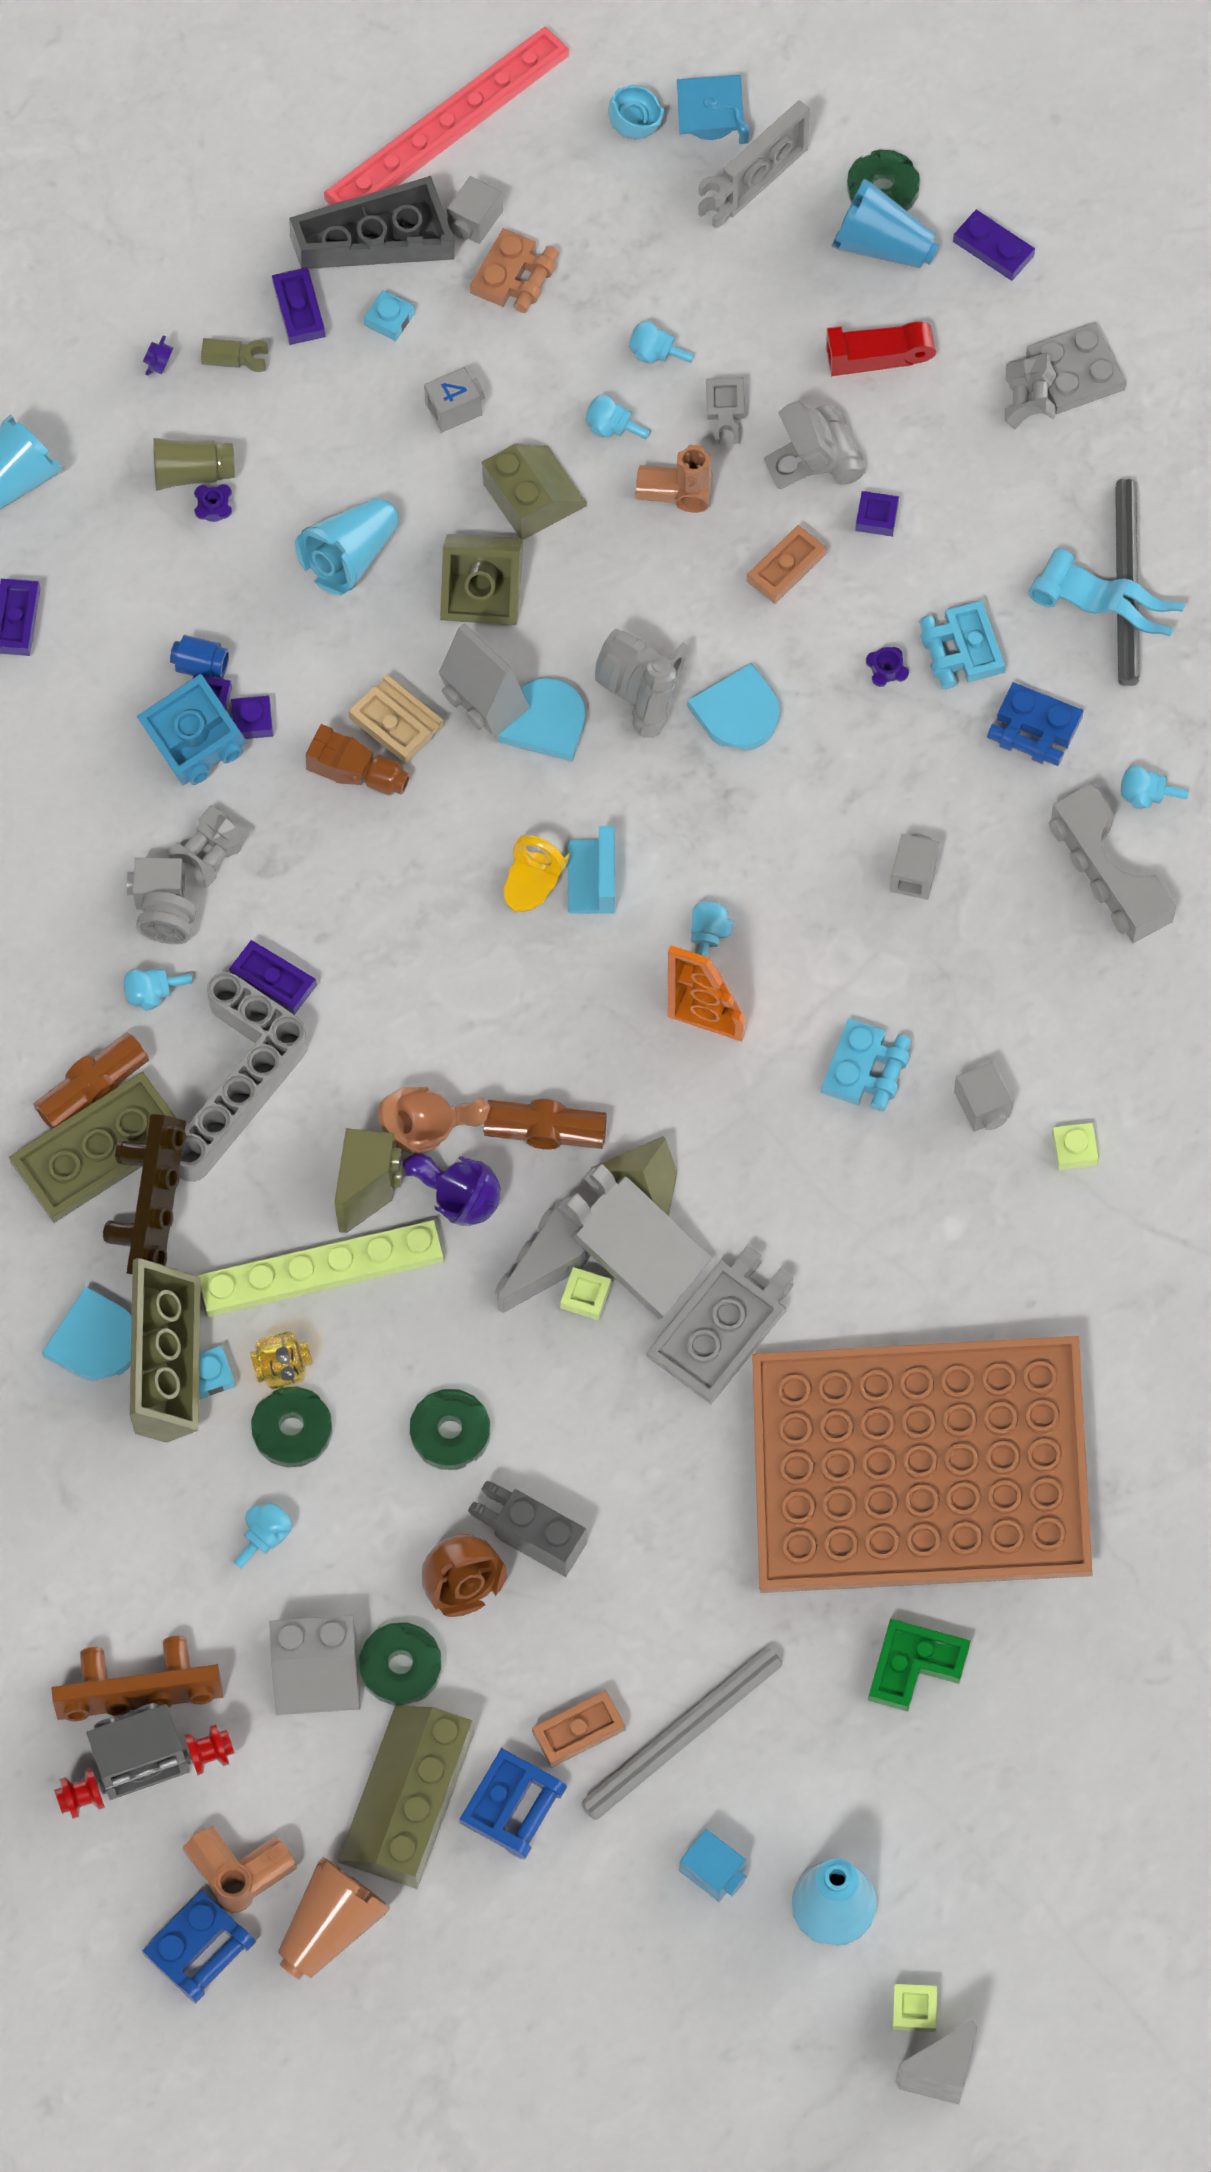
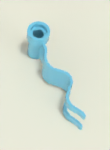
M1060 548L1054 549L1041 576L1035 578L1028 591L1033 601L1045 607H1054L1059 598H1062L1088 613L1115 612L1145 633L1171 636L1173 628L1147 620L1123 596L1132 598L1146 609L1156 612H1183L1186 604L1181 602L1159 600L1150 595L1138 583L1129 579L1106 581L1097 578L1085 569L1073 565L1074 556Z

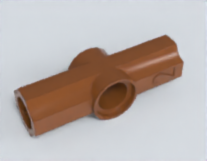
M126 1032L95 1057L85 1056L73 1064L67 1071L65 1080L33 1103L34 1108L50 1129H53L116 1089L119 1083L149 1061L148 1055L136 1038Z
M537 1099L530 1104L488 1100L487 1102L491 1109L484 1122V1136L524 1140L529 1146L543 1150L557 1149L560 1145L603 1149L607 1123V1113L568 1109L562 1103L549 1099Z

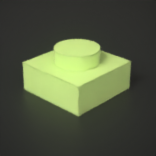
M1093 1123L1053 1127L1052 1136L1058 1170L1098 1166L1099 1158Z
M573 1267L560 1302V1309L599 1321L612 1285V1280Z
M894 1984L892 2030L935 2032L937 1986Z

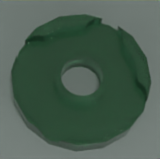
M879 149L871 151V155H867L864 158L861 156L854 161L848 171L847 193L851 203L863 179L874 184L876 180L885 178L890 180L893 185L890 188L880 190L906 211L913 207L919 197L920 175L913 167V162L907 156L893 150Z
M298 1386L281 1387L273 1391L271 1395L262 1399L257 1404L251 1419L252 1438L259 1453L271 1463L286 1468L302 1467L317 1460L328 1448L333 1434L332 1417L327 1405L313 1391ZM288 1418H297L302 1421L303 1428L296 1435H286L280 1430L281 1424Z
M442 1389L427 1395L417 1404L410 1418L409 1435L415 1451L425 1463L440 1470H458L466 1467V1464L474 1460L476 1461L484 1454L490 1441L491 1424L485 1406L474 1395L460 1389ZM455 1421L462 1427V1430L457 1437L449 1439L441 1436L438 1431L439 1427L444 1422Z
M408 1622L390 1623L375 1630L365 1641L359 1656L360 1675L366 1689L379 1701L393 1706H402L425 1699L436 1688L442 1673L441 1651L434 1637L422 1627ZM397 1655H406L412 1660L413 1664L408 1672L397 1674L389 1668L391 1659Z

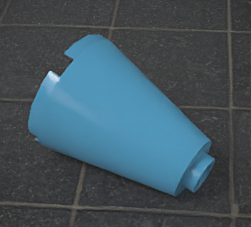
M863 179L831 247L920 268L923 262L930 265L939 244L933 242L936 236L934 232L872 182Z

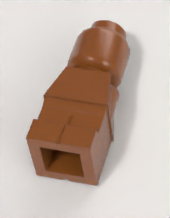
M320 724L306 752V770L333 780L336 783L362 785L365 780L366 786L385 795H392L395 792L402 795L410 779V773L404 771L401 763L382 755L373 758V752L355 738L334 732L333 728Z

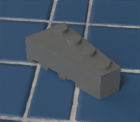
M431 176L289 217L290 238L301 268L308 267V269L454 260L455 240Z

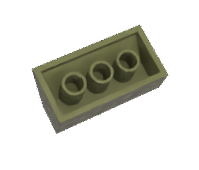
M141 1258L133 1260L130 1418L135 1434L167 1443L198 1431L201 1277Z
M394 1707L341 1850L338 1863L418 1889L474 1735L472 1720L434 1707Z

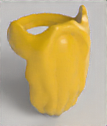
M524 835L517 838L513 847L515 861L509 869L508 879L504 885V899L507 906L515 913H524L543 904L550 892L555 888L558 877L565 870L570 853L563 857L555 846L537 836ZM530 845L542 849L549 856L541 852H529L526 846Z

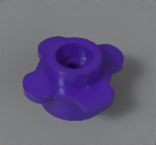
M162 336L159 344L151 342L143 359V362L149 365L145 375L149 376L151 370L162 375L174 347L164 343L166 336Z
M225 484L211 488L205 485L198 486L194 491V496L198 501V506L194 509L195 516L201 520L211 522L228 518L232 514V508L229 505V497L232 495L231 488ZM211 500L217 501L215 504L209 503Z
M884 647L867 655L866 665L872 670V683L874 685L884 687L887 682L895 680L903 682L908 678L909 670L903 666V653L899 648ZM884 665H890L891 668L887 670L884 668Z

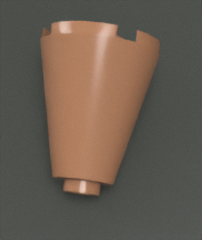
M322 1857L317 1863L278 1950V1953L283 1957L279 1965L299 1980L303 1974L310 1978L316 1975L385 1916L390 1909L376 1894L354 1877L340 1872L342 1868L325 1857Z

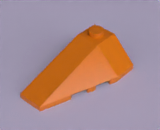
M670 945L668 950V1017L742 1042L745 1035V1018L722 973L708 957Z

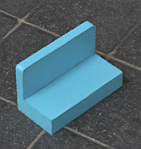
M599 826V840L568 841V853H570L568 860V912L570 914H615L614 826Z

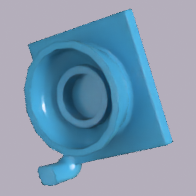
M741 75L677 79L680 135L692 134L700 139L716 140L725 137L732 131L738 130L739 144L748 143L750 129L747 124L743 123Z

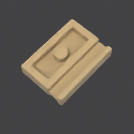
M387 674L377 687L374 686L348 711L349 718L405 764L432 739V735L438 729L441 730L444 727L442 718Z

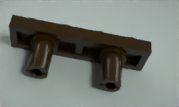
M151 1114L146 1143L121 1141L116 1147L115 1157L119 1164L143 1167L134 1223L109 1220L103 1229V1238L106 1243L130 1247L126 1274L133 1275V1260L136 1258L163 1266L167 1263L166 1250L169 1230L174 1218L173 1204L175 1191L180 1179L179 1165L181 1152L186 1141L185 1120L166 1115Z

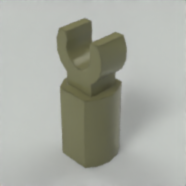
M203 338L201 362L202 365L236 368L244 365L254 372H263L266 369L265 359H256L253 356L256 354H268L267 342L262 340L242 344L241 341Z

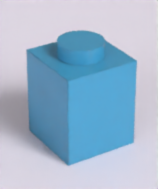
M707 1829L703 1831L680 1860L679 1872L718 1902L727 1893L730 1896L735 1895L747 1878L744 1874L746 1859Z

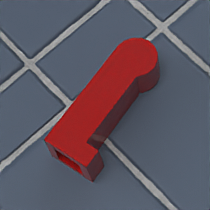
M911 322L900 327L843 332L841 326L830 327L826 331V352L831 377L912 366L913 364L926 362L936 355L932 328L926 322Z

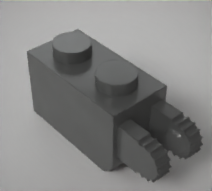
M486 1481L481 1488L482 1492L504 1507L498 1514L483 1504L473 1502L468 1509L469 1513L474 1518L492 1527L495 1530V1536L505 1544L567 1577L587 1544L586 1528L517 1489L510 1492L496 1483Z

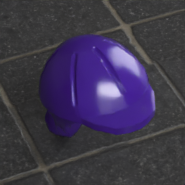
M416 1153L403 1160L406 1176H415L428 1187L437 1189L436 1203L439 1207L435 1206L434 1208L444 1217L448 1218L451 1223L460 1226L475 1225L486 1221L496 1211L500 1202L501 1187L493 1170L482 1161L459 1157L458 1159L463 1162H455L446 1171H443L431 1157L424 1154Z

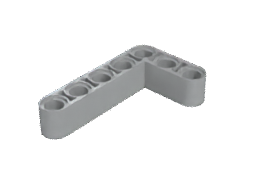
M221 972L214 975L207 984L210 1008L217 1018L255 1044L185 1127L186 1141L182 1148L181 1159L188 1153L200 1155L199 1159L191 1163H186L180 1159V1178L189 1182L201 1180L209 1173L307 1052L308 1043L303 1022L230 972ZM224 992L235 994L232 999L227 1001L217 998ZM256 1013L266 1015V1018L259 1022L248 1020L250 1016ZM285 1035H295L298 1037L292 1043L280 1042V1039ZM262 1064L273 1066V1069L267 1073L255 1071ZM243 1093L249 1095V1098L244 1102L235 1103L231 1101V1098L236 1094ZM214 1123H221L225 1126L216 1133L206 1131L207 1127Z

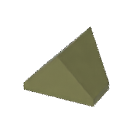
M664 1136L600 1163L612 1173L616 1183L620 1178L626 1176L669 1216L677 1171Z

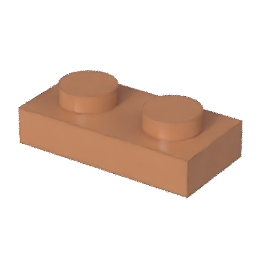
M797 525L747 574V582L776 604L826 555V547Z
M606 1690L532 1727V1733L551 1768L626 1730L625 1724Z

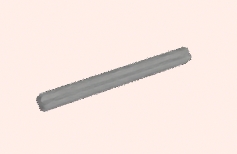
M765 1648L582 1801V1807L585 1812L594 1820H598L776 1672L782 1665L779 1656L771 1648Z

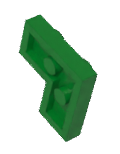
M890 1619L868 1695V1701L908 1712L919 1673L959 1684L971 1641Z

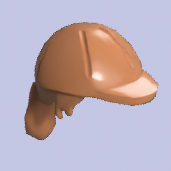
M428 1086L403 1087L387 1095L380 1102L378 1117L383 1132L394 1133L396 1148H402V1150L409 1153H427L446 1140L452 1127L458 1125L477 1127L483 1124L491 1107L483 1097H479L470 1103H462L455 1107L450 1106L440 1094L428 1091Z

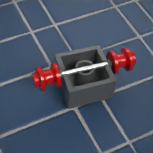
M156 1703L147 1704L136 1709L133 1716L118 1720L116 1717L101 1720L94 1725V1729L86 1732L101 1775V1779H98V1784L92 1768L85 1770V1778L81 1781L71 1783L66 1777L61 1778L60 1783L62 1787L55 1789L54 1792L62 1814L70 1811L72 1818L75 1819L79 1817L80 1807L94 1804L99 1810L105 1808L100 1791H102L103 1795L108 1794L109 1800L119 1798L190 1773L188 1765L191 1764L190 1760L193 1761L197 1775L204 1773L206 1763L218 1760L223 1766L229 1765L227 1756L235 1754L227 1729L219 1732L216 1724L210 1726L209 1736L196 1740L190 1733L184 1735L189 1752H187V1749L182 1750L167 1704L158 1706Z

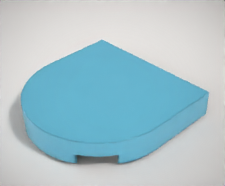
M752 663L687 700V707L709 737L723 747L726 745L732 748H743V750L758 748L771 739L778 725L779 703L777 697Z
M538 679L521 687V690L530 709L499 734V742L573 762L585 726V706L581 696L572 686L556 679Z
M85 1286L43 1350V1357L76 1376L90 1381H98V1379L121 1375L131 1366L132 1316L122 1306Z

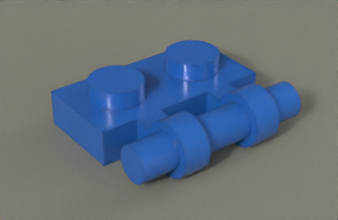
M1012 682L997 713V721L1009 726L1005 729L992 724L987 738L1000 743L999 747L1011 751L1016 749L1031 755L1032 760L1040 764L1046 761L1059 766L1064 752L1052 748V745L1055 743L1068 749L1083 718L1084 710ZM1022 730L1037 737H1040L1041 739H1039V741H1035L1033 739L1020 735V732Z

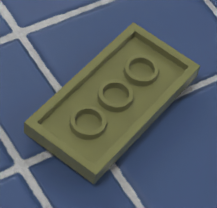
M142 1071L9 1156V1160L49 1218L55 1223L141 1168L138 1166L122 1165L116 1161L115 1151L119 1142L146 1143L151 1114L166 1115L174 1118L176 1116Z

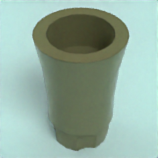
M153 438L156 491L189 484L215 483L217 479L235 478L233 444H215V441H176Z

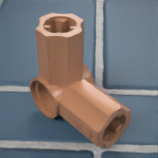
M688 445L685 450L678 452L677 469L639 465L636 480V499L675 503L679 509L691 513L707 510L713 477L711 455L707 454L702 446Z
M213 1826L208 1829L203 1828L191 1836L190 1840L183 1846V1850L216 1895L219 1906L230 1913H239L246 1910L251 1905L254 1897L297 1869V1865L289 1850L276 1836L240 1861L236 1859ZM230 1882H240L244 1885V1888L236 1894H229L223 1890Z

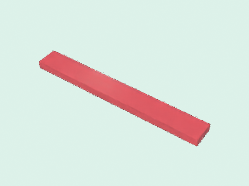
M544 26L324 192V200L329 205H333L399 185L569 56V48Z

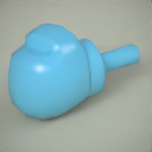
M650 321L638 323L630 337L629 348L636 355L638 361L655 363L659 359L665 362L668 354L691 363L694 356L692 353L673 346L675 336L657 329Z
M602 394L595 397L587 409L585 420L591 427L593 434L609 438L615 433L621 437L626 429L647 439L650 433L649 430L629 421L632 412L614 403L608 395Z
M1137 765L1130 766L1125 771L1121 781V796L1127 802L1132 803L1134 808L1139 809L1150 808L1152 802L1161 803L1164 795L1187 799L1188 790L1166 786V776L1145 771Z
M701 901L694 906L692 910L691 942L699 944V955L707 957L709 946L718 947L719 938L730 936L734 921L728 918L726 906L710 901Z
M156 969L146 971L131 970L124 977V992L129 1004L142 1007L143 1010L147 1011L161 1005V998L169 997V987L192 984L191 974L167 978L165 969L157 971Z
M271 1502L263 1506L254 1505L246 1512L245 1520L249 1530L246 1531L244 1536L250 1543L234 1561L239 1568L242 1569L258 1549L267 1554L271 1548H275L291 1532L292 1520L280 1506Z

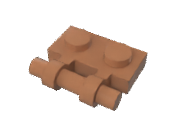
M502 228L470 284V294L502 307L505 306L510 296L517 299L513 305L514 308L521 313H526L529 306L536 303L541 295L540 287L545 278L551 277L556 268L554 262L559 255V251L552 246H546L542 255L535 256L536 241ZM524 270L532 272L527 281H519Z

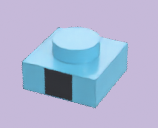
M382 290L363 317L364 326L397 341L415 315V306Z
M222 1346L200 1353L199 1400L236 1387Z

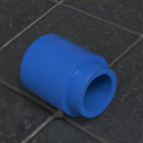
M183 635L181 641L173 643L170 654V663L175 664V671L190 676L202 674L205 677L222 679L226 673L229 661V649L221 647V643Z

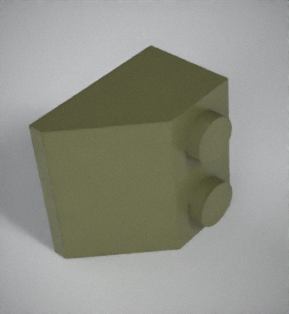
M514 444L482 461L483 484L520 539L524 540L587 506V502L548 446Z
M447 534L443 545L440 620L516 625L522 575L523 539Z
M346 1128L334 1201L339 1232L348 1233L392 1201L394 1187L401 1188L404 1166L401 1163L402 1148H396L394 1133Z

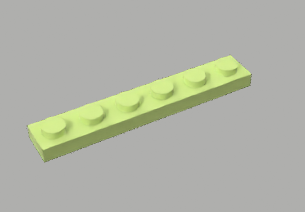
M431 1220L200 1274L198 1277H201V1290L207 1316L211 1317L442 1263L444 1260L435 1222Z

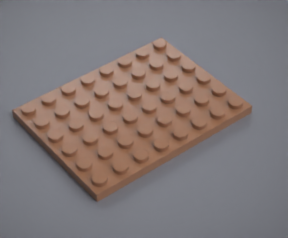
M1079 1336L752 1354L760 1593L1093 1576Z

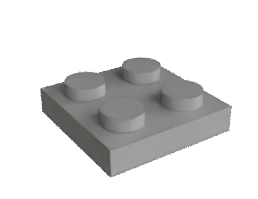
M1096 322L1027 346L1026 355L1028 358L1044 353L1050 355L1051 365L1056 372V378L1052 383V387L1048 388V399L1055 405V414L1125 390L1126 381Z

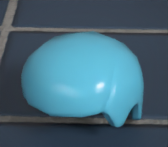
M636 85L618 88L608 106V116L612 127L623 137L633 140L645 139L652 135L658 129L664 114V109L660 106L656 96L647 88Z

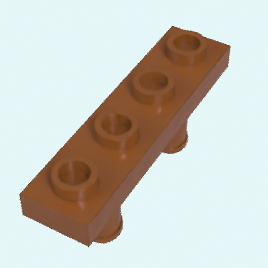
M171 1636L163 1640L164 1672L107 1679L104 1650L99 1647H89L80 1652L82 1683L51 1687L52 1701L57 1719H66L73 1722L82 1721L89 1716L100 1714L120 1716L129 1713L130 1710H136L152 1703H156L158 1706L167 1704L168 1708L173 1704L188 1702L198 1705L206 1704L213 1699L224 1698L219 1667L216 1664L190 1668L187 1639L183 1636Z

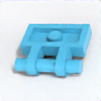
M982 601L945 610L947 624L936 626L932 616L924 617L919 621L922 629L920 637L923 646L929 649L933 660L930 666L934 677L939 678L942 689L947 690L956 686L957 683L953 674L955 671L963 670L967 683L1004 673L1005 664ZM953 640L957 653L947 656L943 643Z
M848 1018L822 1084L821 1093L859 1106L862 1095L866 1092L874 1095L870 1106L875 1110L885 1111L889 1100L894 1099L898 1085L896 1081L900 1070L906 1068L910 1054L908 1050L912 1042L911 1039L904 1035H897L893 1047H886L882 1045L885 1039V1030ZM876 1061L886 1064L882 1076L879 1078L870 1076Z

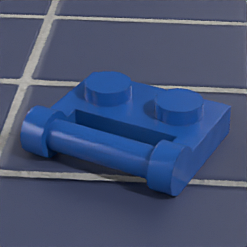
M501 1748L459 1819L460 1824L500 1845L512 1855L525 1860L532 1849L529 1845L553 1802L556 1798L562 1797L567 1786L556 1777ZM533 1783L542 1790L517 1833L513 1835L507 1832L505 1828Z
M201 1890L142 1950V1953L196 2004L205 1995L203 1990L243 1949L248 1951L256 1941L241 1925L236 1923ZM223 1932L231 1937L191 1979L184 1974L194 1961Z

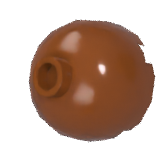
M470 1534L456 1535L441 1540L429 1552L422 1565V1586L433 1607L436 1610L440 1609L443 1615L448 1617L464 1616L485 1606V1603L480 1601V1599L488 1596L491 1591L496 1596L501 1591L507 1578L506 1566L496 1551L487 1541Z

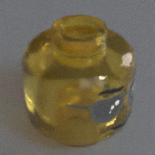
M290 1331L259 1339L256 1342L255 1351L250 1352L257 1382H264L270 1389H277L303 1381L306 1377L305 1366L312 1364L307 1342H298L296 1335Z

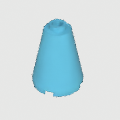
M9 415L0 425V509L56 476L63 469L57 459L53 462L46 455L49 450L19 421L16 423L12 415Z
M373 498L305 528L295 540L296 554L301 566L305 571L311 568L318 576L314 582L330 594L341 596L355 587L397 529V510L389 501Z
M830 1859L808 1869L796 1883L792 1895L793 1916L800 1930L813 1941L821 1944L847 1945L861 1938L871 1926L876 1913V1894L870 1880L862 1871L843 1859Z

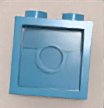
M199 674L137 716L183 786L188 782L191 785L203 782L211 773L209 768L221 760L225 764L233 762L243 753L241 747L247 744L242 733L202 674Z

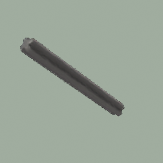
M1119 479L1115 487L1117 579H1129L1138 583L1136 482L1133 479ZM1123 596V598L1128 600L1138 611V602H1136L1132 598ZM1117 614L1118 682L1122 686H1135L1138 684L1140 677L1139 629L1134 627L1123 616Z

